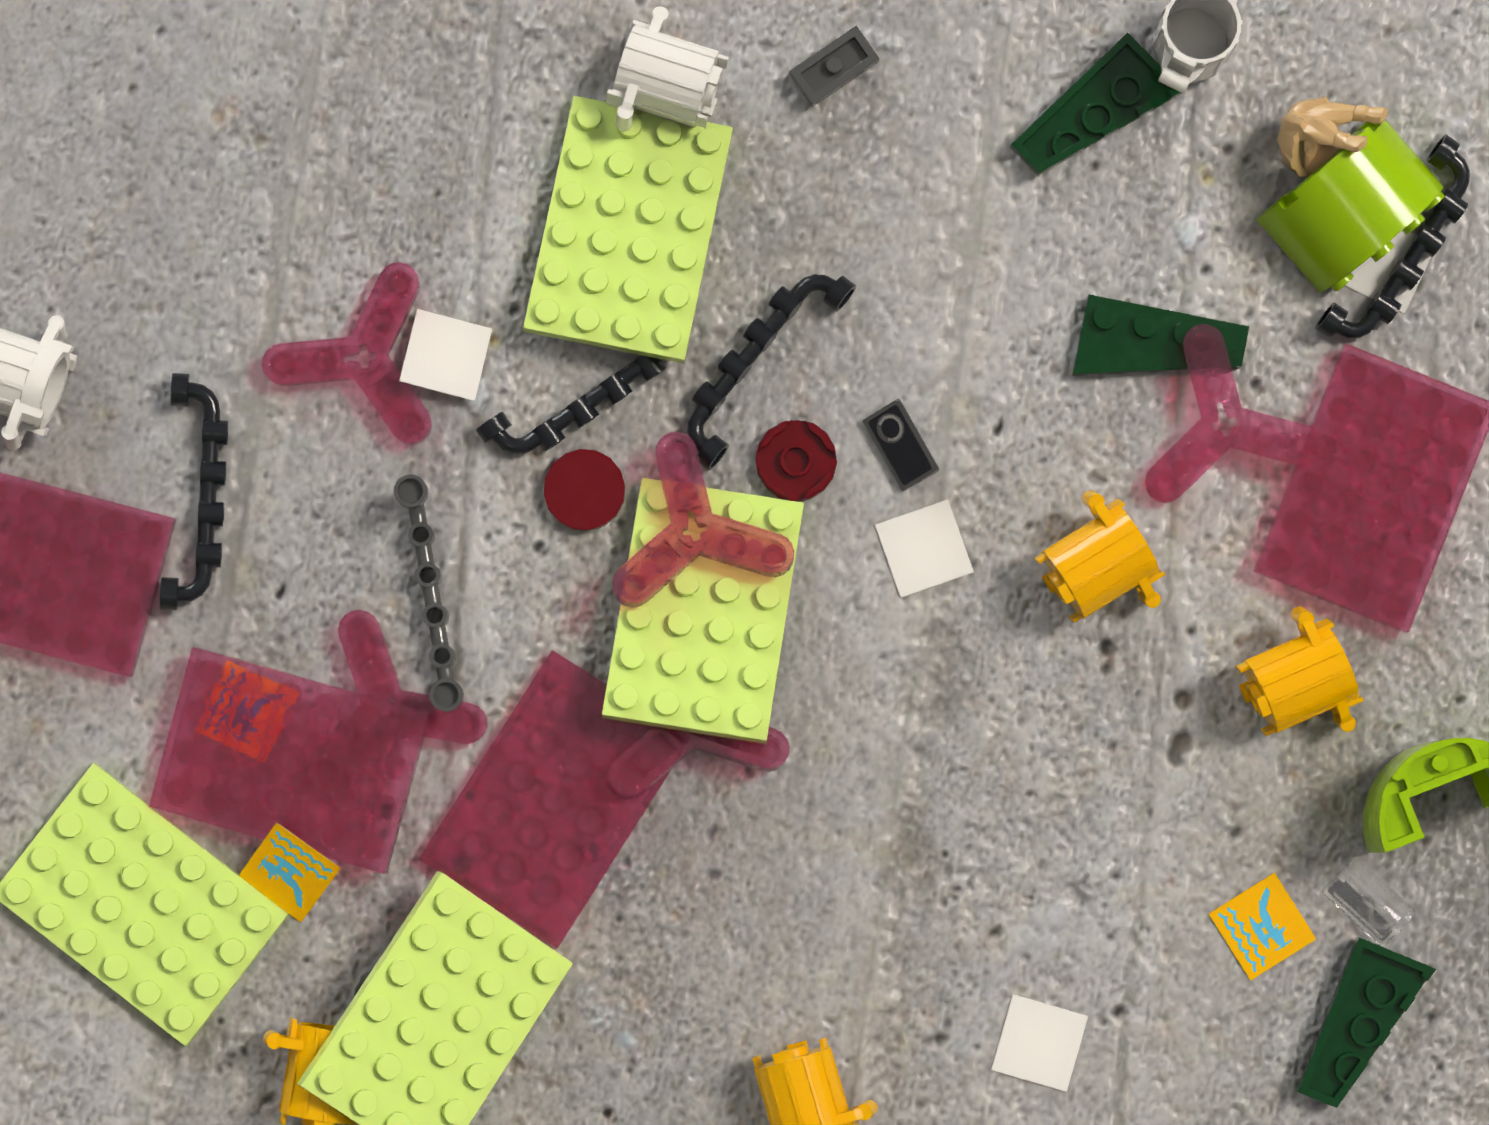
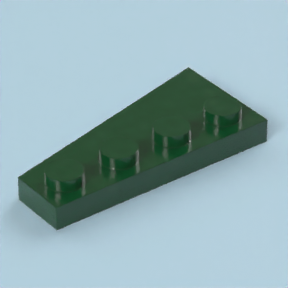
M1127 32L1012 142L1010 148L1039 176L1183 93L1158 81L1162 73L1161 66Z
M1089 294L1087 296L1072 376L1103 373L1124 374L1125 372L1240 368L1243 362L1249 326Z
M1356 937L1296 1092L1337 1108L1367 1067L1368 1061L1378 1047L1382 1046L1390 1035L1393 1026L1401 1015L1407 1011L1415 1000L1416 994L1424 983L1430 979L1436 969Z

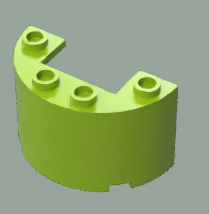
M1386 119L1381 124L1365 122L1352 134L1367 136L1365 148L1359 152H1351L1340 148L1295 189L1286 192L1256 219L1319 293L1330 287L1334 292L1339 291L1353 279L1354 275L1351 272L1371 257L1377 262L1393 249L1394 245L1391 240L1401 231L1405 235L1412 232L1425 220L1421 212L1423 210L1429 211L1445 197L1441 192L1443 185Z
M1451 738L1426 742L1404 750L1390 760L1374 779L1364 804L1362 822L1368 853H1386L1425 838L1409 798L1459 778L1470 775L1483 808L1489 807V742L1475 738Z

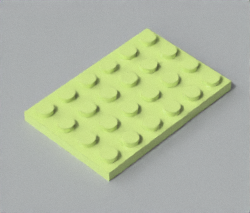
M573 95L523 331L685 364L733 127L707 122L706 128L700 126L694 128L635 109L632 127L628 131H620L616 127L618 107L608 105L604 101Z
M642 478L602 718L766 744L804 503Z
M96 763L89 767L0 882V902L185 1047L195 1038L290 915Z
M437 871L297 1084L358 1125H469L573 963L453 879Z

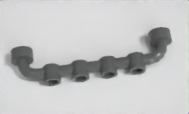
M409 474L398 479L394 486V496L398 503L408 508L411 527L408 532V538L415 546L418 562L415 578L422 586L425 602L422 618L425 624L429 626L432 642L429 658L437 670L438 681L432 685L429 697L436 709L442 712H452L461 706L464 700V692L461 685L454 678L453 665L456 661V653L448 643L445 625L448 623L449 613L442 606L438 586L442 580V573L434 563L431 546L435 540V533L427 523L424 503L428 498V487L419 476ZM422 528L427 529L429 533L428 539L422 543L416 542V531ZM426 569H434L436 573L435 579L430 583L422 581V573ZM433 609H440L443 613L442 620L435 624L429 621V613ZM441 649H447L450 653V658L445 664H439L436 661V653Z

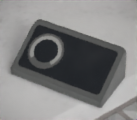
M899 398L862 420L902 492L939 471L938 465Z

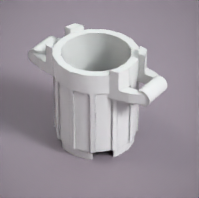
M52 316L48 320V327L41 341L0 328V414L8 417L7 424L2 428L1 434L5 446L9 450L14 451L20 448L26 431L42 436L47 435L50 428L45 426L52 418L59 404L69 370L74 372L76 367L77 355L71 354L75 346L64 343L68 333L64 319L60 316Z

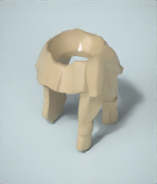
M1325 95L1322 98L1298 101L1281 118V128L1277 138L1281 149V162L1299 177L1307 178L1340 148L1351 152H1359L1367 145V136H1357L1341 132L1337 125L1352 121L1381 124L1385 121L1389 111L1385 107L1355 106L1330 102Z

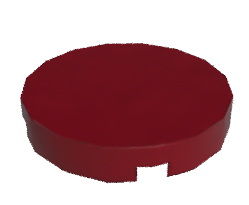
M800 420L783 421L769 429L759 442L755 458L757 474L764 487L780 499L795 502L810 500L824 492L834 477L837 465L835 446L828 434L816 424Z
M578 449L565 453L552 464L545 477L544 497L549 511L559 523L573 530L590 531L605 527L617 517L624 504L625 483L621 470L610 457L596 450Z

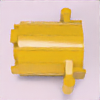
M1092 490L1086 491L1082 496V501L1089 507L1095 519L1046 548L1034 558L1039 564L1045 561L1050 571L1042 576L1050 593L1055 592L1064 604L1070 603L1075 613L1068 616L1072 623L1086 618L1134 587L1142 603L1150 608L1157 607L1161 602V597L1154 591L1151 584L1165 576V573L1159 569L1157 561L1144 537L1126 511L1123 510L1122 507L1126 506L1125 503L1117 498L1105 506V500L1102 495Z
M1297 606L1291 611V618L1297 624L1300 633L1299 637L1246 659L1243 663L1235 666L1236 670L1240 673L1245 672L1247 678L1246 682L1239 684L1245 703L1251 702L1256 713L1262 715L1267 721L1268 725L1261 728V732L1265 736L1279 733L1329 710L1333 713L1332 719L1334 724L1343 731L1350 732L1354 730L1356 720L1351 716L1349 707L1364 700L1363 697L1359 696L1358 685L1347 656L1334 632L1331 630L1334 624L1327 618L1314 623L1313 614L1305 608Z
M290 1017L287 1035L279 1034L273 1030H269L263 1035V1042L269 1048L278 1049L281 1047L289 1049L279 1112L281 1113L280 1124L286 1125L287 1115L302 1118L301 1124L335 1125V1123L357 1125V1123L297 1084L335 1027L334 1025L297 1022V1019Z
M827 1037L819 1039L820 1047L809 1050L806 1040L787 1045L788 1049L772 1054L773 1061L765 1064L762 1063L760 1055L752 1058L755 1066V1075L770 1125H859L858 1120L865 1121L873 1117L878 1111V1106L873 1100H866L858 1106L848 1107Z

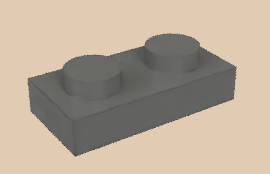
M855 26L789 71V75L809 104L814 107L877 64L880 58L859 28Z

